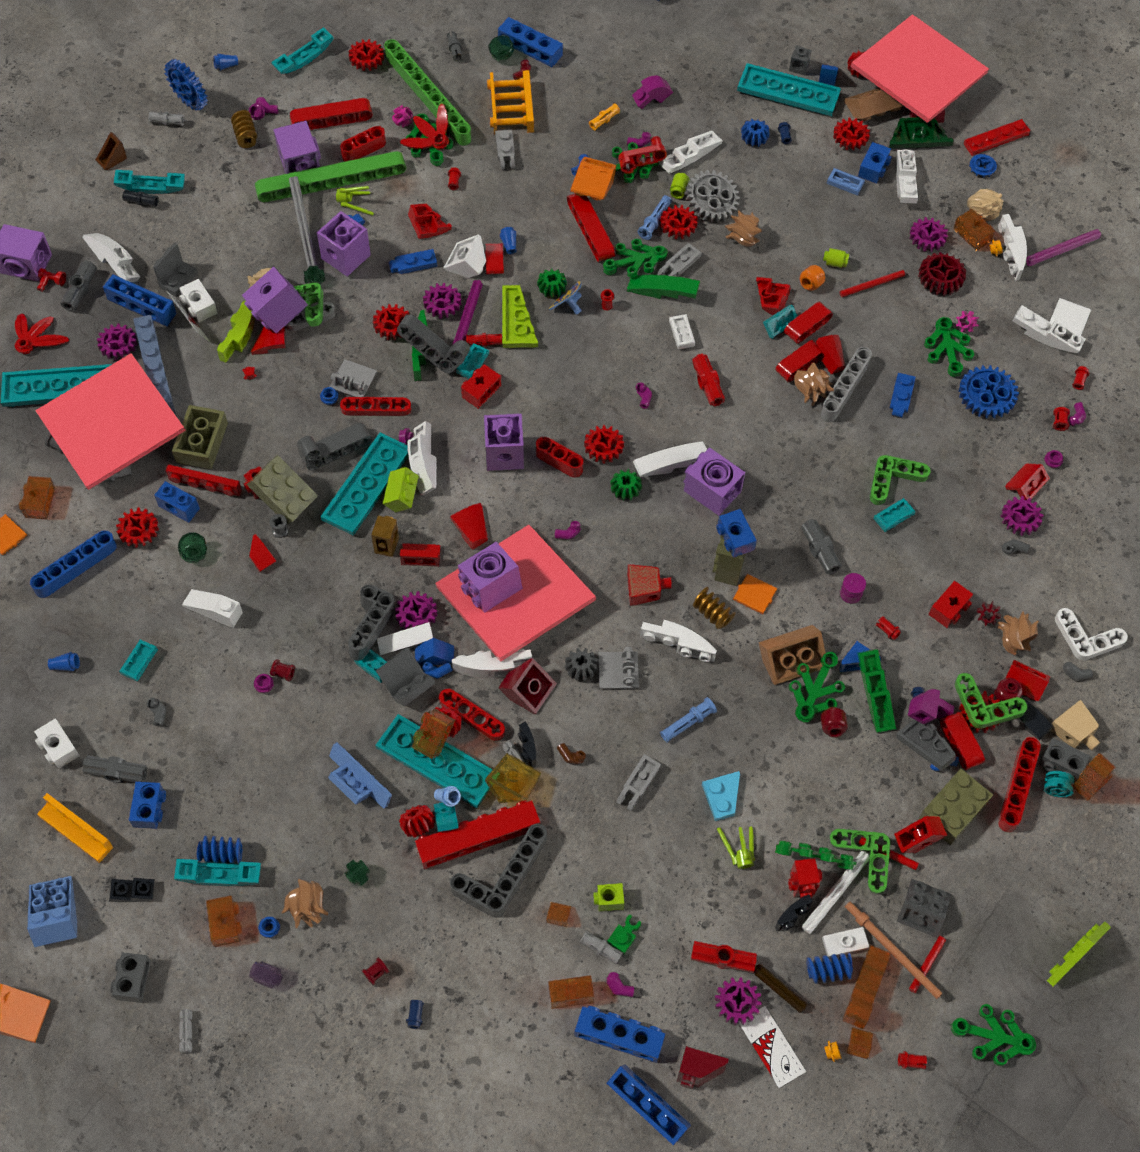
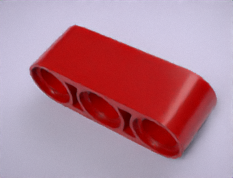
M374 126L343 141L340 145L343 161L360 159L383 148L386 145L384 128Z
M819 301L791 321L784 329V333L796 344H799L824 326L832 318L833 313Z
M810 340L780 361L775 370L789 383L794 380L797 370L807 371L812 363L817 364L821 361L824 354L816 342Z
M548 437L537 439V458L570 477L577 478L582 475L583 458L579 454Z
M956 712L941 718V729L956 757H959V763L962 768L967 770L985 763L984 754L964 716L960 712Z

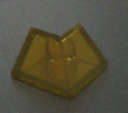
M507 753L486 777L485 781L499 803L527 801L541 772Z

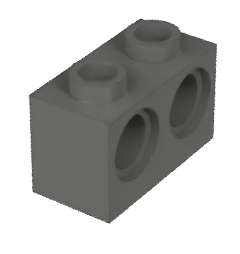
M1052 738L1039 765L1049 772L1062 771L1074 776V782L1076 783L1081 777L1090 756ZM1050 754L1055 755L1058 760L1053 759ZM1069 764L1075 765L1077 769L1071 768Z
M121 953V957L117 959L115 971L117 972L116 979L112 980L110 988L116 1000L142 1003L151 960L147 955ZM131 963H137L134 970L127 971ZM132 984L128 992H123L125 985Z

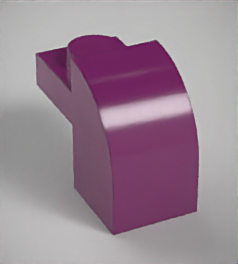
M654 75L641 81L643 86L632 94V97L638 107L643 109L653 99L662 103L673 91L667 80L661 76Z
M930 689L912 698L908 716L921 724H925L936 719V717L941 719L953 714L954 706L939 698V690Z

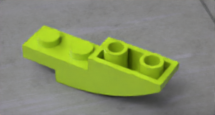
M246 300L241 303L239 310L232 315L230 320L232 329L229 330L225 340L218 345L217 352L222 362L226 363L235 350L242 353L251 337L255 317L252 315V311L244 304Z

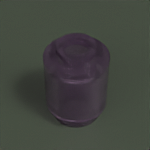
M256 961L250 970L249 978H252L253 982L273 989L275 986L278 987L280 985L283 974H281V969L263 961Z

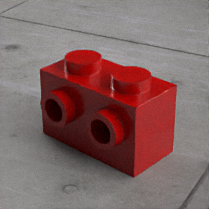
M815 858L796 860L790 872V879H788L789 890L793 891L794 898L800 897L801 899L808 894L812 898L822 881L821 869L817 868Z

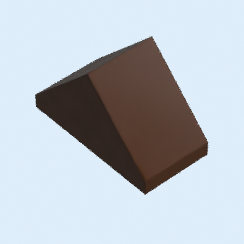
M110 132L95 159L104 170H109L127 159L123 143L113 132Z

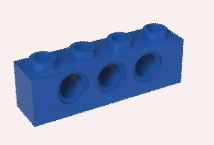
M508 17L498 28V41L550 67H553L563 56V43L517 20Z
M114 274L103 286L107 300L142 316L151 315L153 321L168 326L177 314L172 300Z
M582 1006L574 1032L575 1037L657 1063L666 1034L662 1032V1029L655 1026H650L649 1028L641 1026V1022L629 1019V1021L620 1019L621 1016L615 1013H602L600 1009L594 1006H588L587 1008ZM596 1022H603L606 1027L603 1030H597L594 1024ZM622 1028L626 1031V1035L618 1037L614 1031ZM638 1035H643L646 1037L647 1042L639 1044L635 1038Z
M626 1064L620 1066L606 1083L672 1145L676 1144L691 1126L686 1119Z

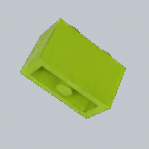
M407 467L390 471L383 505L395 513L412 508L419 476Z

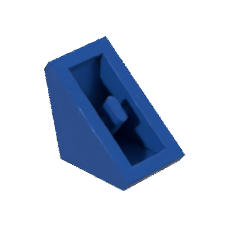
M822 64L819 82L835 86L839 67Z
M432 638L415 646V659L419 666H422L425 662H431L433 665H444L446 663L452 665L454 645Z
M856 641L842 660L839 672L860 670L857 652L870 649Z

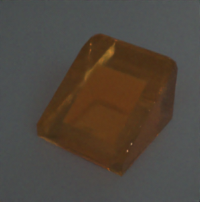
M551 902L546 923L567 927L571 906Z
M852 1027L847 1053L867 1059L872 1047L873 1033Z

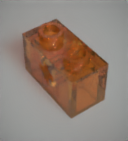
M973 209L959 216L953 228L976 251L990 243L995 233L993 227Z
M28 476L27 483L23 487V499L19 502V509L25 518L48 520L55 491V485L51 478Z
M437 709L424 713L420 721L422 725L413 736L414 743L412 748L431 759L440 755L455 722V719Z
M232 896L206 900L210 938L214 947L240 942L239 935L242 934L241 922H237L236 916L240 914L238 902H235ZM224 918H228L226 920V924H222V922H224Z
M591 975L548 981L551 1009L594 1003Z

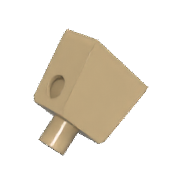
M1081 700L1052 723L1054 728L1051 732L1075 749L1084 743L1092 751L1100 744L1093 736L1099 728V724Z

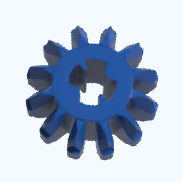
M751 118L750 122L746 121L741 129L742 140L746 142V145L751 144L752 147L754 145L759 147L761 144H765L770 134L769 125H765V121L760 122L759 118L756 121Z

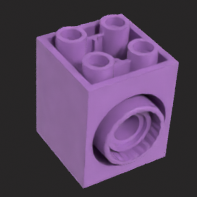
M307 121L273 129L278 154L285 174L320 167L319 160L321 156L315 136L311 135Z
M342 211L317 232L321 259L347 277L371 255L367 229Z
M3 224L0 230V273L39 282L38 271L40 268H46L52 256L44 233Z
M272 267L242 294L246 300L244 304L252 311V315L257 320L260 319L268 331L272 329L275 333L279 332L308 306L297 290L275 267Z
M522 414L484 415L487 471L524 469Z
M709 447L705 452L699 454L693 465L690 464L685 471L684 492L720 516L741 493L745 472Z
M497 542L458 565V577L462 582L461 589L466 596L470 595L475 607H480L484 613L523 589L518 565Z

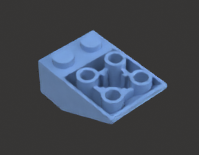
M72 876L29 885L27 930L34 947L77 938V916Z

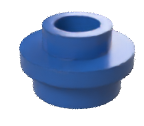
M332 387L324 388L320 394L321 401L327 405L336 403L339 398L338 392Z
M265 917L260 921L258 929L263 937L272 938L278 934L280 924L274 917ZM268 925H273L271 931L266 930Z

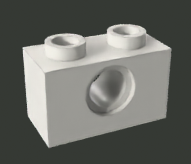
M199 279L180 287L181 295L179 298L184 306L187 305L189 307L187 309L192 318L195 317L198 323L218 314L214 301Z
M56 718L34 731L38 737L35 739V742L41 750L46 749L47 754L44 756L50 765L55 763L58 770L80 757ZM59 742L58 746L51 748L54 743Z

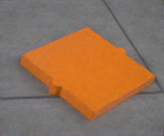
M6 514L0 518V554L3 556L13 547H17V544L27 536Z
M747 574L742 584L738 585V591L733 600L764 614L768 605L772 603V598L777 588Z

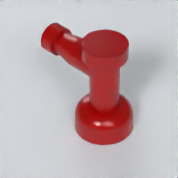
M40 268L38 278L41 280L37 290L43 292L49 279L54 280L55 284L63 286L66 282V273L58 271L55 274Z

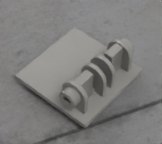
M344 359L338 372L332 373L331 380L333 381L330 387L353 397H364L377 370Z
M625 647L623 652H598L600 689L639 688L638 652H634L631 647Z

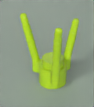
M369 186L337 189L336 201L341 203V207H348L372 216L374 215L371 211L348 203V201H352V195H369L370 191H361L369 189Z
M718 827L717 831L732 858L733 865H737L738 869L754 866L753 827H749V849H746L742 827L738 828L742 849L737 851L736 856L721 828Z

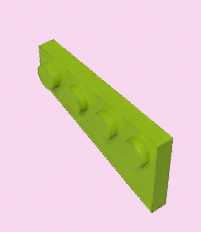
M502 285L503 348L538 347V341L520 285Z

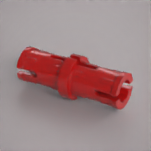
M502 333L466 335V342L469 346H472L473 343L479 346L483 345V347H486V345H502Z

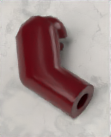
M527 59L521 61L520 71L513 73L514 80L523 78V71L529 70L530 73L531 64H529Z

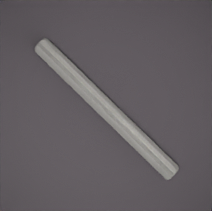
M297 176L290 177L289 183L307 267L310 270L316 269L317 263Z

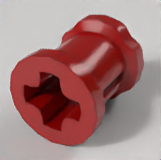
M1066 407L1055 408L1053 410V415L1055 416L1053 429L1057 431L1068 430L1070 410Z

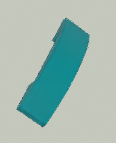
M323 27L311 35L312 41L289 56L284 53L271 63L281 74L293 72L316 59L331 44L334 38Z
M115 170L114 185L125 190L141 191L145 194H166L184 189L185 174L167 173V177L133 175L132 170Z
M177 859L174 880L211 886L259 884L261 863L240 862V864L203 863L194 859Z

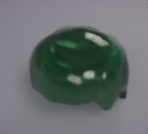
M497 36L488 45L494 60L502 62L508 60L513 55L514 46L508 36Z
M195 532L182 535L178 542L180 557L188 563H198L203 560L207 554L205 538Z

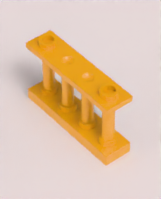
M529 70L523 71V78H520V80L494 81L493 72H490V79H487V90H491L493 117H490V128H494V135L495 131H497V126L520 124L527 126V133H533L534 117ZM520 86V88L524 89L521 92L495 93L494 88ZM521 99L525 103H522V105L496 106L495 100ZM522 112L526 113V116L522 118L497 119L496 113Z

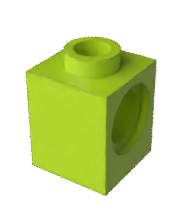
M622 883L597 885V892H593L594 905H598L599 912L624 910ZM606 894H610L614 897V899L612 901H606L604 900L603 896Z

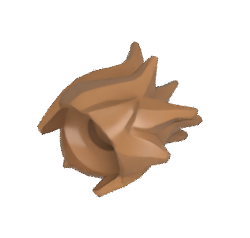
M738 210V217L731 215L735 223L725 225V228L733 231L725 236L727 239L732 238L745 247H752L756 245L755 243L760 242L759 239L754 237L756 234L761 233L762 230L758 228L759 218L755 217L753 212L751 215H745Z
M812 363L807 371L797 370L794 376L795 386L805 397L804 402L807 403L810 398L812 399L811 406H814L815 402H817L819 395L826 399V391H834V388L830 387L833 384L829 381L827 372L818 369L815 363Z
M1023 611L1019 619L1005 615L1003 618L1007 623L998 622V629L1003 631L1002 642L1005 650L1013 655L1017 654V649L1031 651L1029 642L1038 636L1037 624L1039 621L1031 624L1029 614L1025 615Z
M298 879L299 888L292 890L286 896L282 914L290 910L295 921V928H298L301 919L312 928L311 920L317 924L322 920L319 913L328 916V912L323 909L324 891L317 882L311 881L309 883Z

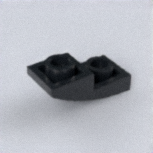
M1023 697L1022 699L1027 703V710L1023 716L1016 719L1024 725L1025 730L1040 740L1054 727L1038 709ZM1015 704V705L1013 706V708H1012V709L1017 708L1018 711L1021 709V707H1020V706L1017 707L1016 704Z
M525 721L519 724V733H517L520 741L523 743L521 756L526 764L529 763L534 768L536 767V747L531 730Z
M112 879L109 902L153 901L155 879Z
M809 894L797 900L785 910L776 923V931L781 929L787 931L793 928L798 918L797 913L798 915H803L810 910L809 908L813 901Z

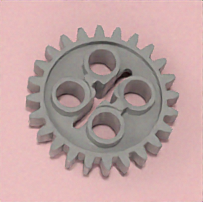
M706 170L705 173L700 171L699 174H695L686 186V201H690L688 207H694L693 211L699 212L697 217L703 215L704 220L708 217L710 222L714 218L719 222L720 219L725 221L727 217L730 218L739 206V191L735 190L737 185H731L733 180H727L728 175L722 177V172H719L717 175L715 170L711 174L709 170Z

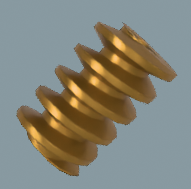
M246 110L237 111L231 117L237 143L242 148H251L255 146L257 139L251 113Z
M705 587L695 598L693 607L699 609V612L704 614L706 619H710V622L715 624L717 629H721L732 621L736 613L734 612L730 615V607L724 610L723 608L726 603L718 604L720 598L717 597L713 600L712 598L715 593L707 594L709 588Z

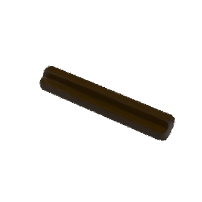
M762 964L756 965L753 973L799 1013L805 1010L808 1005L806 1001Z

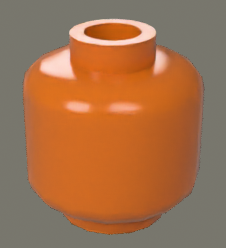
M811 265L802 271L799 279L803 288L814 291L823 285L826 276L821 267Z

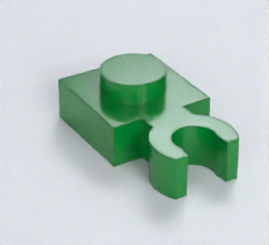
M631 914L626 917L625 926L623 927L618 924L607 940L609 945L623 952V955H625L636 939V935L632 932L639 930L641 926V921H638L634 926L629 923L632 919Z

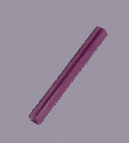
M1095 229L1027 256L1026 264L1027 266L1035 265L1100 239L1101 232L1099 229Z
M474 280L453 344L458 340L465 341L483 286L480 280Z

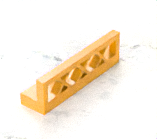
M48 793L44 795L43 799L46 801V805L37 813L38 817L100 863L114 848L110 841Z

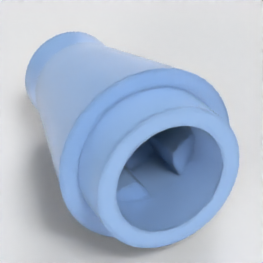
M449 786L435 790L434 798L446 806L452 807L459 803L461 794L456 787Z

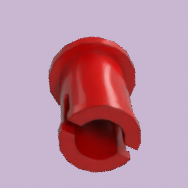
M453 167L448 171V187L450 190H457L459 188L461 172L458 168Z
M605 289L600 295L602 299L601 306L603 310L608 311L613 307L612 301L615 296L612 290Z
M1079 366L1075 370L1076 376L1072 386L1076 390H1083L1086 378L1090 372L1087 367Z
M884 616L878 620L879 623H876V626L886 633L889 639L895 640L901 633L899 626L895 627Z
M907 1051L899 1053L898 1066H902L903 1069L907 1067L926 1069V1065H924L927 1064L926 1055L908 1054Z

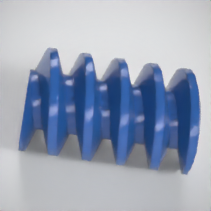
M204 836L203 841L198 843L197 860L199 862L204 858L205 862H210L212 859L214 863H218L221 859L222 863H227L229 859L231 864H234L236 860L240 864L242 860L243 846L240 838H237L236 843H233L232 837H229L228 842L225 843L224 837H221L220 841L217 842L216 836H213L211 842H208V837Z
M850 952L847 954V958L844 953H840L839 958L832 954L830 960L827 955L822 957V961L818 956L814 957L813 962L810 957L806 959L809 979L812 978L815 984L818 983V977H821L823 983H826L827 976L834 982L835 975H838L840 981H843L844 974L847 975L848 980H851L853 965Z

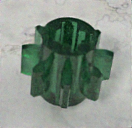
M318 265L309 266L307 271H303L305 284L319 283L321 285L322 282H325L324 269L320 270Z
M353 859L345 865L347 871L344 874L352 885L359 883L362 886L369 880L367 874L370 873V870L362 860L355 862Z

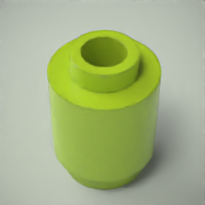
M677 173L673 177L670 187V194L673 198L682 199L685 196L686 186L690 181V178L685 173Z
M829 248V251H825L823 261H826L828 266L837 268L847 267L849 254L845 253L846 251Z

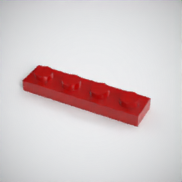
M1023 119L965 139L964 146L973 156L1028 136L1031 130Z
M169 464L166 468L169 480L177 484L184 483L194 488L201 487L211 492H222L228 496L235 495L240 497L242 492L238 480Z

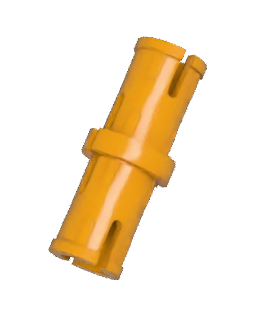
M614 103L605 111L602 110L597 117L589 121L590 128L595 131L604 123L607 124L612 117L620 113V108Z

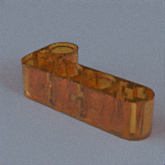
M1099 753L1087 765L1072 787L1086 801H1089L1113 777L1112 772L1116 767Z
M870 945L842 1021L862 1030L864 1029L873 1009L872 1005L891 953Z

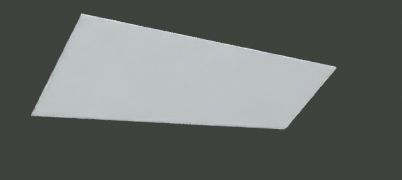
M428 622L377 638L380 655L432 639L433 635L430 623Z

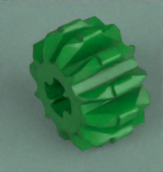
M551 268L550 271L544 270L543 273H540L537 286L540 293H544L545 297L551 295L553 299L554 295L560 297L561 293L565 292L567 280L564 273H560L559 269L553 271Z
M621 469L619 474L615 473L610 481L611 492L615 493L616 498L622 497L623 501L626 498L632 500L633 496L638 497L639 491L642 489L641 478L637 477L636 471L630 473L629 469L626 472Z

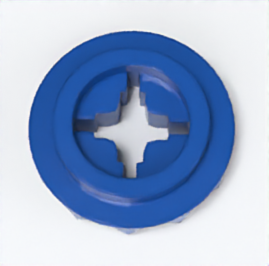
M979 154L970 160L969 167L971 172L976 173V176L982 175L984 178L986 175L990 177L992 173H995L997 164L992 157Z

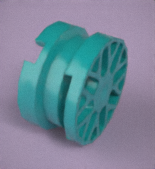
M1062 771L1048 772L1045 775L1044 792L1054 797H1070L1073 795L1074 788L1072 784L1075 778L1073 775Z

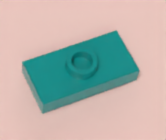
M788 305L763 322L769 338H774L782 333L786 326L798 317L793 305Z
M473 343L465 360L457 367L456 373L470 379L475 370L480 369L489 355V350Z
M903 498L874 515L873 519L884 532H887L915 515L916 511Z
M140 639L120 669V674L138 682L158 651V648Z
M371 649L364 659L360 661L354 660L356 665L380 683L383 682L376 670L387 663L386 660Z
M443 803L433 804L438 832L459 828L455 806L449 807Z

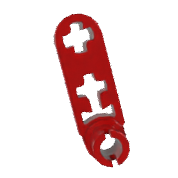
M658 136L651 139L652 146L622 152L618 156L621 171L630 174L638 166L664 160L667 157L664 145H662L661 138Z

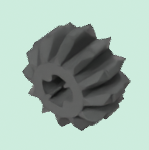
M579 648L576 649V653L570 651V657L565 658V670L569 671V677L575 676L576 681L582 678L585 682L587 676L592 678L594 676L593 672H597L598 667L596 665L598 664V659L594 658L593 652L587 653V648L583 652Z

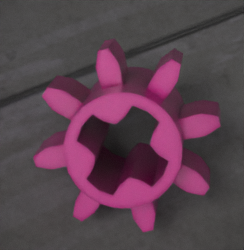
M401 105L393 110L395 114L392 116V119L397 126L402 125L404 128L412 123L413 113L410 108Z
M962 311V316L956 317L958 319L956 326L962 328L961 332H966V330L973 332V327L979 326L977 324L979 317L973 316L974 311H969L968 314L966 311Z

